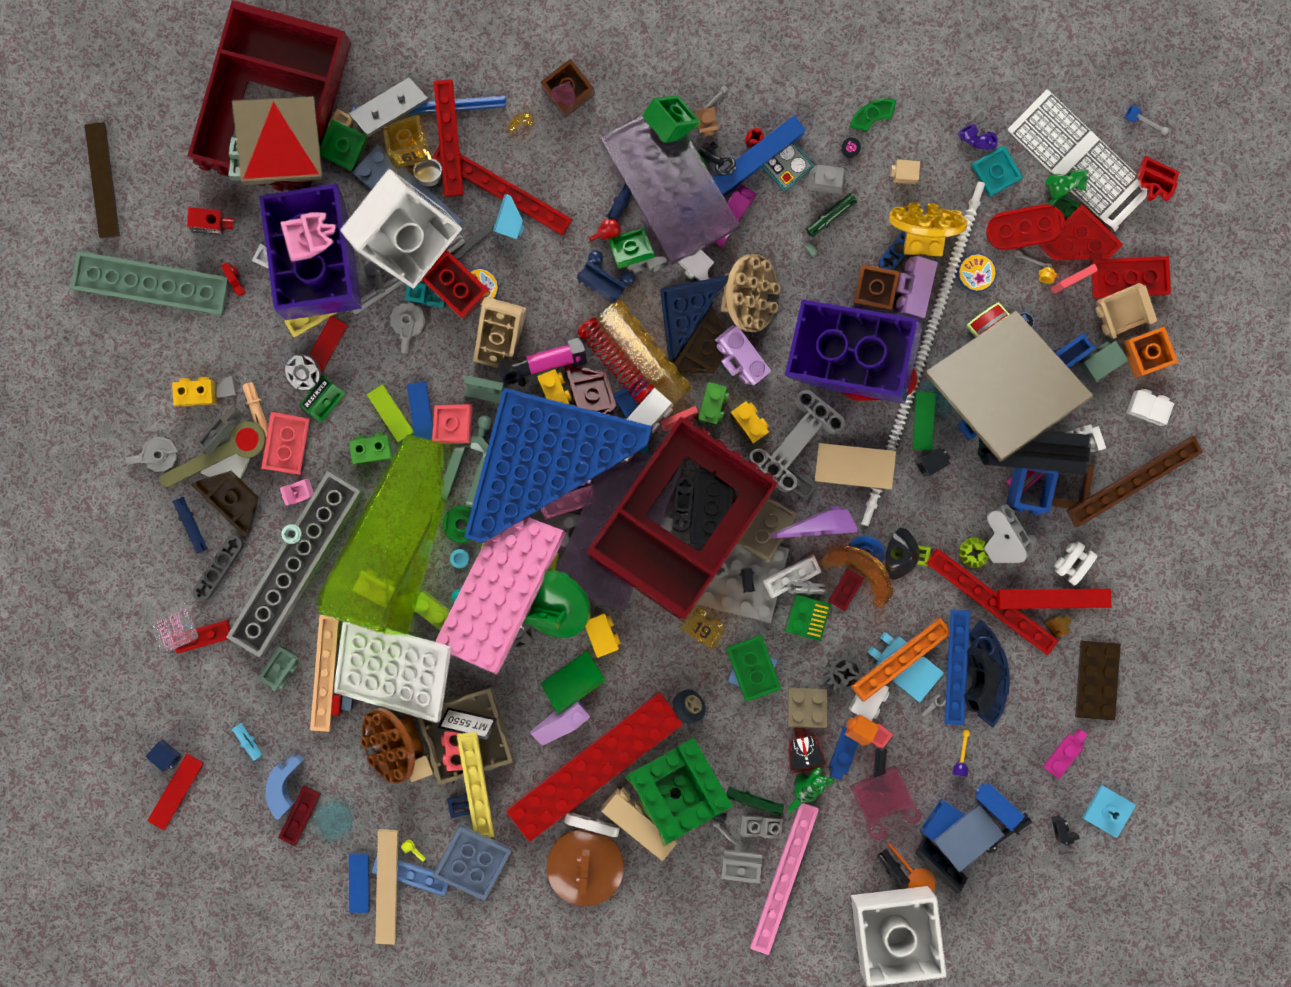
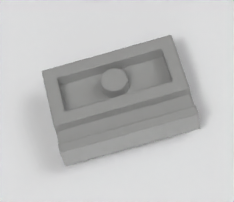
M724 849L721 879L759 884L763 855Z

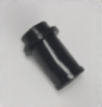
M752 568L740 569L741 573H739V576L742 577L743 593L755 591L753 574L755 573L752 571Z

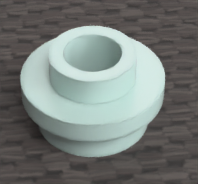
M290 524L283 528L282 538L286 543L295 544L301 539L302 532L298 526ZM291 530L295 532V536L293 538L289 536V532Z

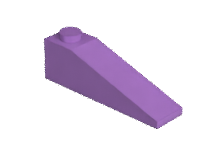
M841 506L829 507L830 511H822L770 534V537L785 538L857 532V527L848 509L841 510Z

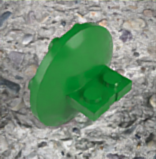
M548 570L545 572L540 589L523 623L530 624L539 632L554 638L573 637L579 634L589 621L590 604L588 596L568 574Z

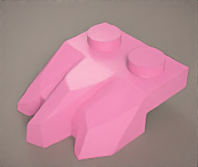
M309 213L301 215L300 219L281 222L291 262L314 257L333 242L332 239L327 237L334 234L335 225L322 223L326 219V213Z

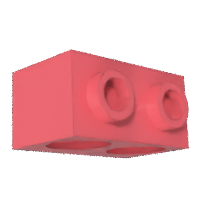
M446 730L441 738L442 746H445L446 754H443V765L447 766V771L463 770L462 763L457 764L452 759L453 755L457 754L460 756L458 744H454L451 741V736L460 733Z

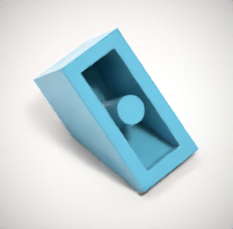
M504 194L493 231L517 239L518 236L522 235L524 225H522L523 220L511 196Z

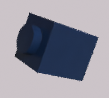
M163 739L157 742L145 757L164 772L167 769L172 770L178 764L179 760L177 758L181 754Z

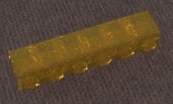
M618 300L597 317L629 358L633 360V363L637 365V368L641 370L645 378H648L649 383H652L673 405L693 389L689 381L680 374L676 365L667 358L664 350L658 347L653 337L645 331L640 321L633 316L625 303Z

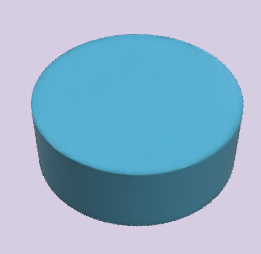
M463 549L453 551L450 556V562L455 568H464L470 561L469 554Z

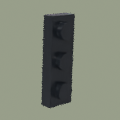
M928 838L923 839L915 854L956 894L961 892L968 878L962 872H959Z

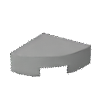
M229 376L221 381L216 391V398L237 395L234 376Z

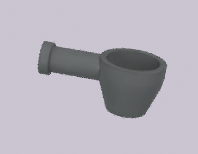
M370 261L364 266L365 274L369 278H375V291L377 294H382L385 292L382 278L385 275L384 269L382 268L380 272L378 269L379 265Z

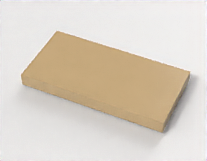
M819 443L815 482L892 490L896 451Z

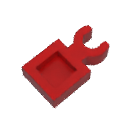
M228 262L222 264L221 268L236 295L240 297L246 294L238 278L241 274L235 265L232 266Z

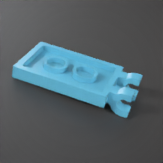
M884 632L880 638L888 644L887 648L881 654L872 646L868 653L877 660L875 664L877 666L907 642L900 636L894 640L889 634ZM922 656L895 677L893 681L918 702H921L944 672Z

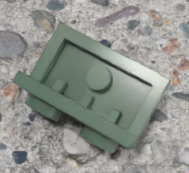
M279 646L258 679L272 687L271 690L274 692L279 689L283 690L289 681L287 680L289 674H293L299 667L297 662L300 658L283 646Z

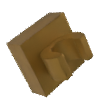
M1060 615L1055 616L1044 622L1055 638L1066 636L1071 631L1067 626L1072 622L1068 615L1064 618L1060 617Z

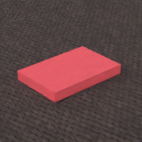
M276 412L270 413L261 469L301 474L310 418Z

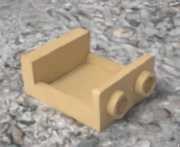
M1138 283L1096 301L1097 307L1095 310L1098 317L1102 318L1104 324L1101 326L1103 333L1112 339L1117 338V334L1143 323L1152 324L1157 322L1147 288L1143 284Z

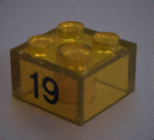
M419 115L392 122L383 128L387 154L395 169L432 159L426 128Z
M696 607V609H692L679 628L714 650L726 631L723 628L724 624L714 617L712 620L707 618V613Z

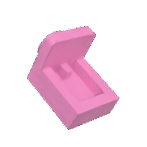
M309 478L280 487L286 506L310 499L314 494Z

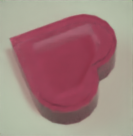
M570 81L556 86L551 91L552 99L556 103L562 102L563 105L571 107L576 102V96Z

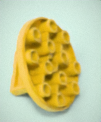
M910 202L908 206L893 207L889 214V222L896 228L906 232L903 252L907 255L943 256L945 237L961 234L967 229V220L961 215V211L939 208L938 204L929 203L926 215L923 214L924 210L920 209V204Z

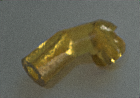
M529 112L516 114L506 128L514 133L520 124L532 125L534 117Z

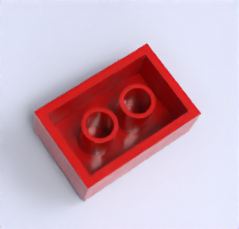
M447 250L441 254L422 278L464 321L484 301L485 297L487 298L491 294Z

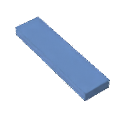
M377 857L371 872L377 874ZM398 860L397 881L445 896L449 884L434 878V871Z

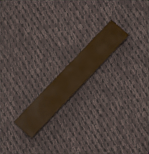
M104 122L85 124L99 238L118 237L120 232L106 124Z

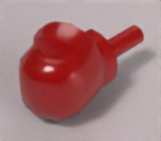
M605 219L600 223L601 227L598 228V233L589 237V239L593 241L600 237L603 240L617 237L621 233L620 225L615 219Z

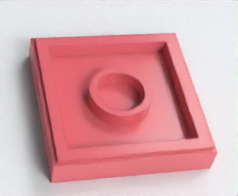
M1093 264L1050 288L1055 294L1093 274L1098 269Z
M471 404L435 405L432 443H470L473 406Z

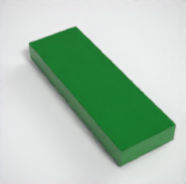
M916 391L912 449L932 450L936 392Z

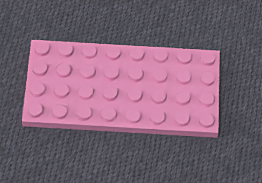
M527 517L486 541L435 642L451 646V655L498 675L540 589L545 572L549 570L566 532Z

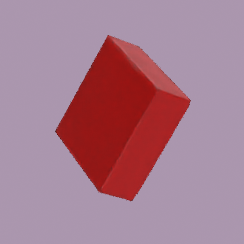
M335 694L332 696L331 715H340L343 712L341 710L343 695Z

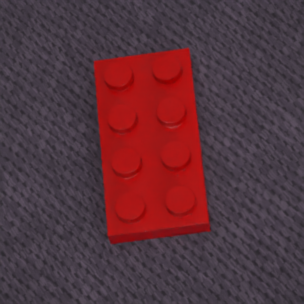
M1169 256L1091 260V265L1095 264L1098 269L1091 274L1092 299L1105 298L1138 283L1146 286L1149 296L1171 294Z

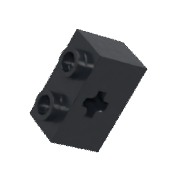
M941 447L932 449L914 460L923 477L931 476L951 464L948 452L945 449L942 450Z

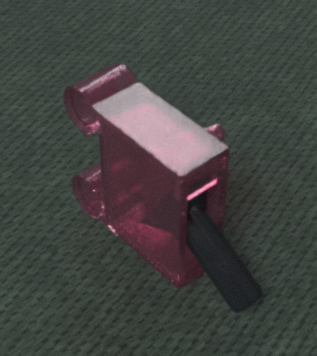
M881 747L875 749L873 775L849 786L865 819L866 830L874 840H881L886 835V828L880 819L901 810L902 816L910 824H916L922 818V813L914 804L899 769L895 765L885 769L887 749ZM915 809L916 814L911 818L907 817L908 811ZM879 825L881 827L880 831L876 834L872 833V828Z

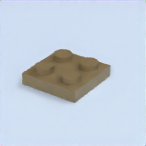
M788 688V727L826 729L827 689Z

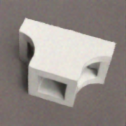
M701 249L693 256L682 254L677 260L686 270L684 272L686 276L692 281L694 279L696 281L709 279L708 271L714 266V262Z

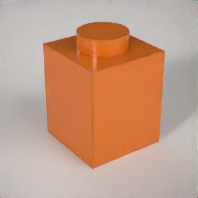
M859 714L848 720L846 724L847 730L844 735L865 746L873 743L879 725Z

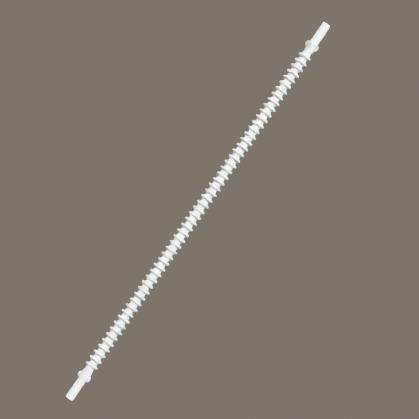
M983 182L977 183L973 197L969 201V209L965 211L967 214L964 216L967 220V229L960 236H957L956 247H953L955 251L951 253L953 257L949 258L951 262L948 263L947 273H944L946 277L942 279L944 283H941L942 288L939 289L940 293L937 294L939 298L935 299L937 303L933 305L935 309H932L931 320H928L930 324L926 326L928 330H925L924 341H921L923 345L919 346L921 350L917 352L919 356H916L917 361L914 362L915 367H913L917 373V383L920 382L918 380L919 377H922L920 373L924 372L922 367H925L924 362H927L928 351H931L929 347L933 345L931 341H934L935 330H938L936 326L940 325L938 320H941L940 315H943L944 304H947L945 300L949 298L947 294H950L949 289L952 288L951 284L954 283L952 279L956 278L954 274L957 273L956 268H959L958 263L961 262L960 258L963 257L961 253L965 251L963 247H966L965 242H968L967 237L970 236L968 232L972 231L970 227L973 226L972 221H975L976 210L981 204L980 198L985 186ZM915 389L907 396L905 404L900 403L901 409L899 408V414H896L898 418L894 420L896 424L892 425L894 429L891 430L892 435H889L890 440H887L889 444L885 446L887 450H897L895 446L899 445L897 441L900 440L899 435H902L903 424H906L904 420L908 418L906 414H909L908 409H911L910 403H913L911 400L915 398L913 395L916 393ZM871 488L873 491L869 493L871 496L869 501L866 502L867 508L861 523L862 525L869 526L874 509H877V500L881 497L879 493L883 492L879 488Z

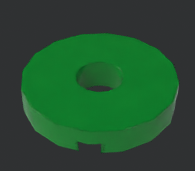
M465 505L455 506L445 514L443 530L450 540L457 543L472 541L471 539L464 538L467 527L464 530H460L456 525L459 519H465L468 525L472 508Z

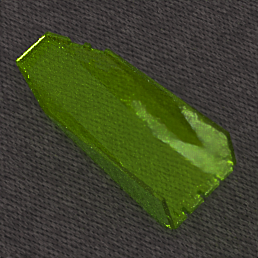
M407 434L375 485L319 593L316 603L319 606V614L328 617L333 616L334 619L346 623L350 622L352 625L377 633L382 631V634L408 635L444 507V501H441V486H444V481L441 480V466H443L442 443Z

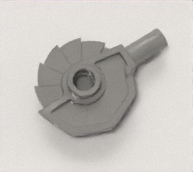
M408 301V304H399L390 315L391 327H393L397 334H400V339H402L401 353L406 354L409 352V339L419 335L426 323L422 308Z
M154 437L143 445L142 452L139 455L126 457V464L146 463V467L155 472H165L172 468L175 461H177L176 452L178 450L170 439Z

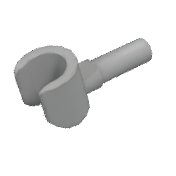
M935 695L932 698V704L922 715L926 717L937 706H944L946 700L938 704L937 698L940 695Z

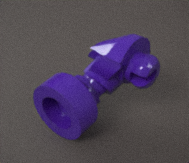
M975 124L966 126L958 132L961 141H965L971 146L973 145V148L993 150L998 144V138L993 132H987L977 137L979 131Z

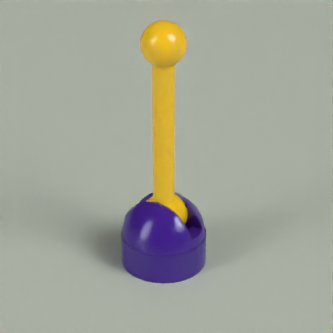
M966 729L962 732L964 739L960 762L954 765L952 774L968 777V767L964 764L967 738L970 736V731Z

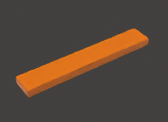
M942 618L935 620L851 686L862 702L869 699L949 636V628Z

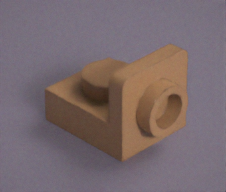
M714 107L695 110V115L701 122L697 126L699 134L703 133L704 137L715 135V131L719 130Z

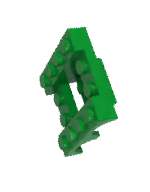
M695 738L688 740L625 776L638 793L645 814L655 824L661 836L663 846L668 845L733 806ZM671 789L678 790L680 794L678 799L671 798Z

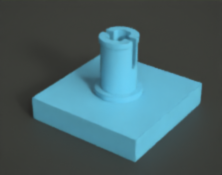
M1101 785L1082 818L1118 838L1136 805Z

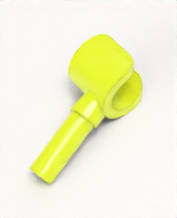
M412 840L402 843L401 848L405 854L412 851L422 862L426 859L415 848Z

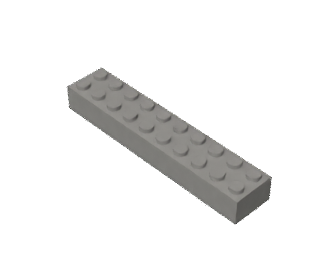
M326 472L295 523L301 529V539L295 544H288L284 541L226 638L258 657L266 655L365 491L333 472ZM291 530L289 536L293 538L295 536V532Z

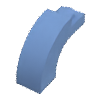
M300 754L295 757L292 755L284 763L286 767L282 763L276 765L268 777L266 801L271 813L277 820L295 803L287 793L286 784L290 774L305 760Z

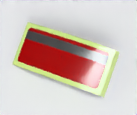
M998 302L974 318L966 327L976 338L1010 314Z

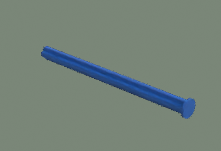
M505 96L457 99L455 100L456 111L502 108L506 107L507 102ZM435 101L426 102L406 115L436 113Z

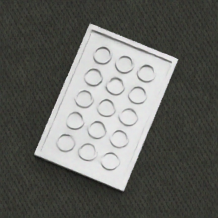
M346 618L343 620L333 693L433 722H439L441 720L451 646Z

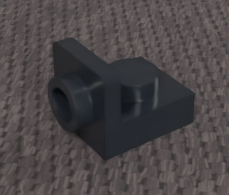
M1059 815L1051 817L1056 840L1064 845L1075 843L1074 840L1080 839L1079 835L1075 832L1067 833L1069 826L1066 820Z

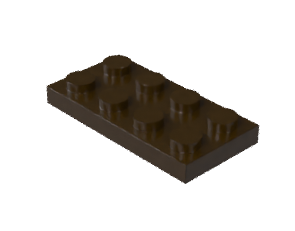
M1080 641L1075 717L1115 720L1121 644Z

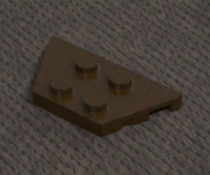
M712 306L696 328L672 370L707 374L715 373L725 356V353L722 354L716 347L718 343L715 339L726 331V328Z
M233 471L214 475L191 484L244 537L249 534L259 497Z

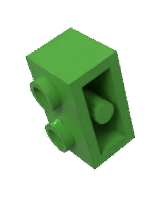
M708 382L698 421L717 425L718 421H722L724 411L721 410L723 403H727L729 392H726V386Z
M384 432L374 433L371 438H366L365 435L356 436L353 441H349L352 463L355 465L394 458L390 436L385 435Z

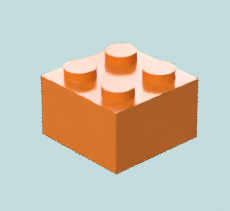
M1165 326L1121 342L1134 378L1178 363Z

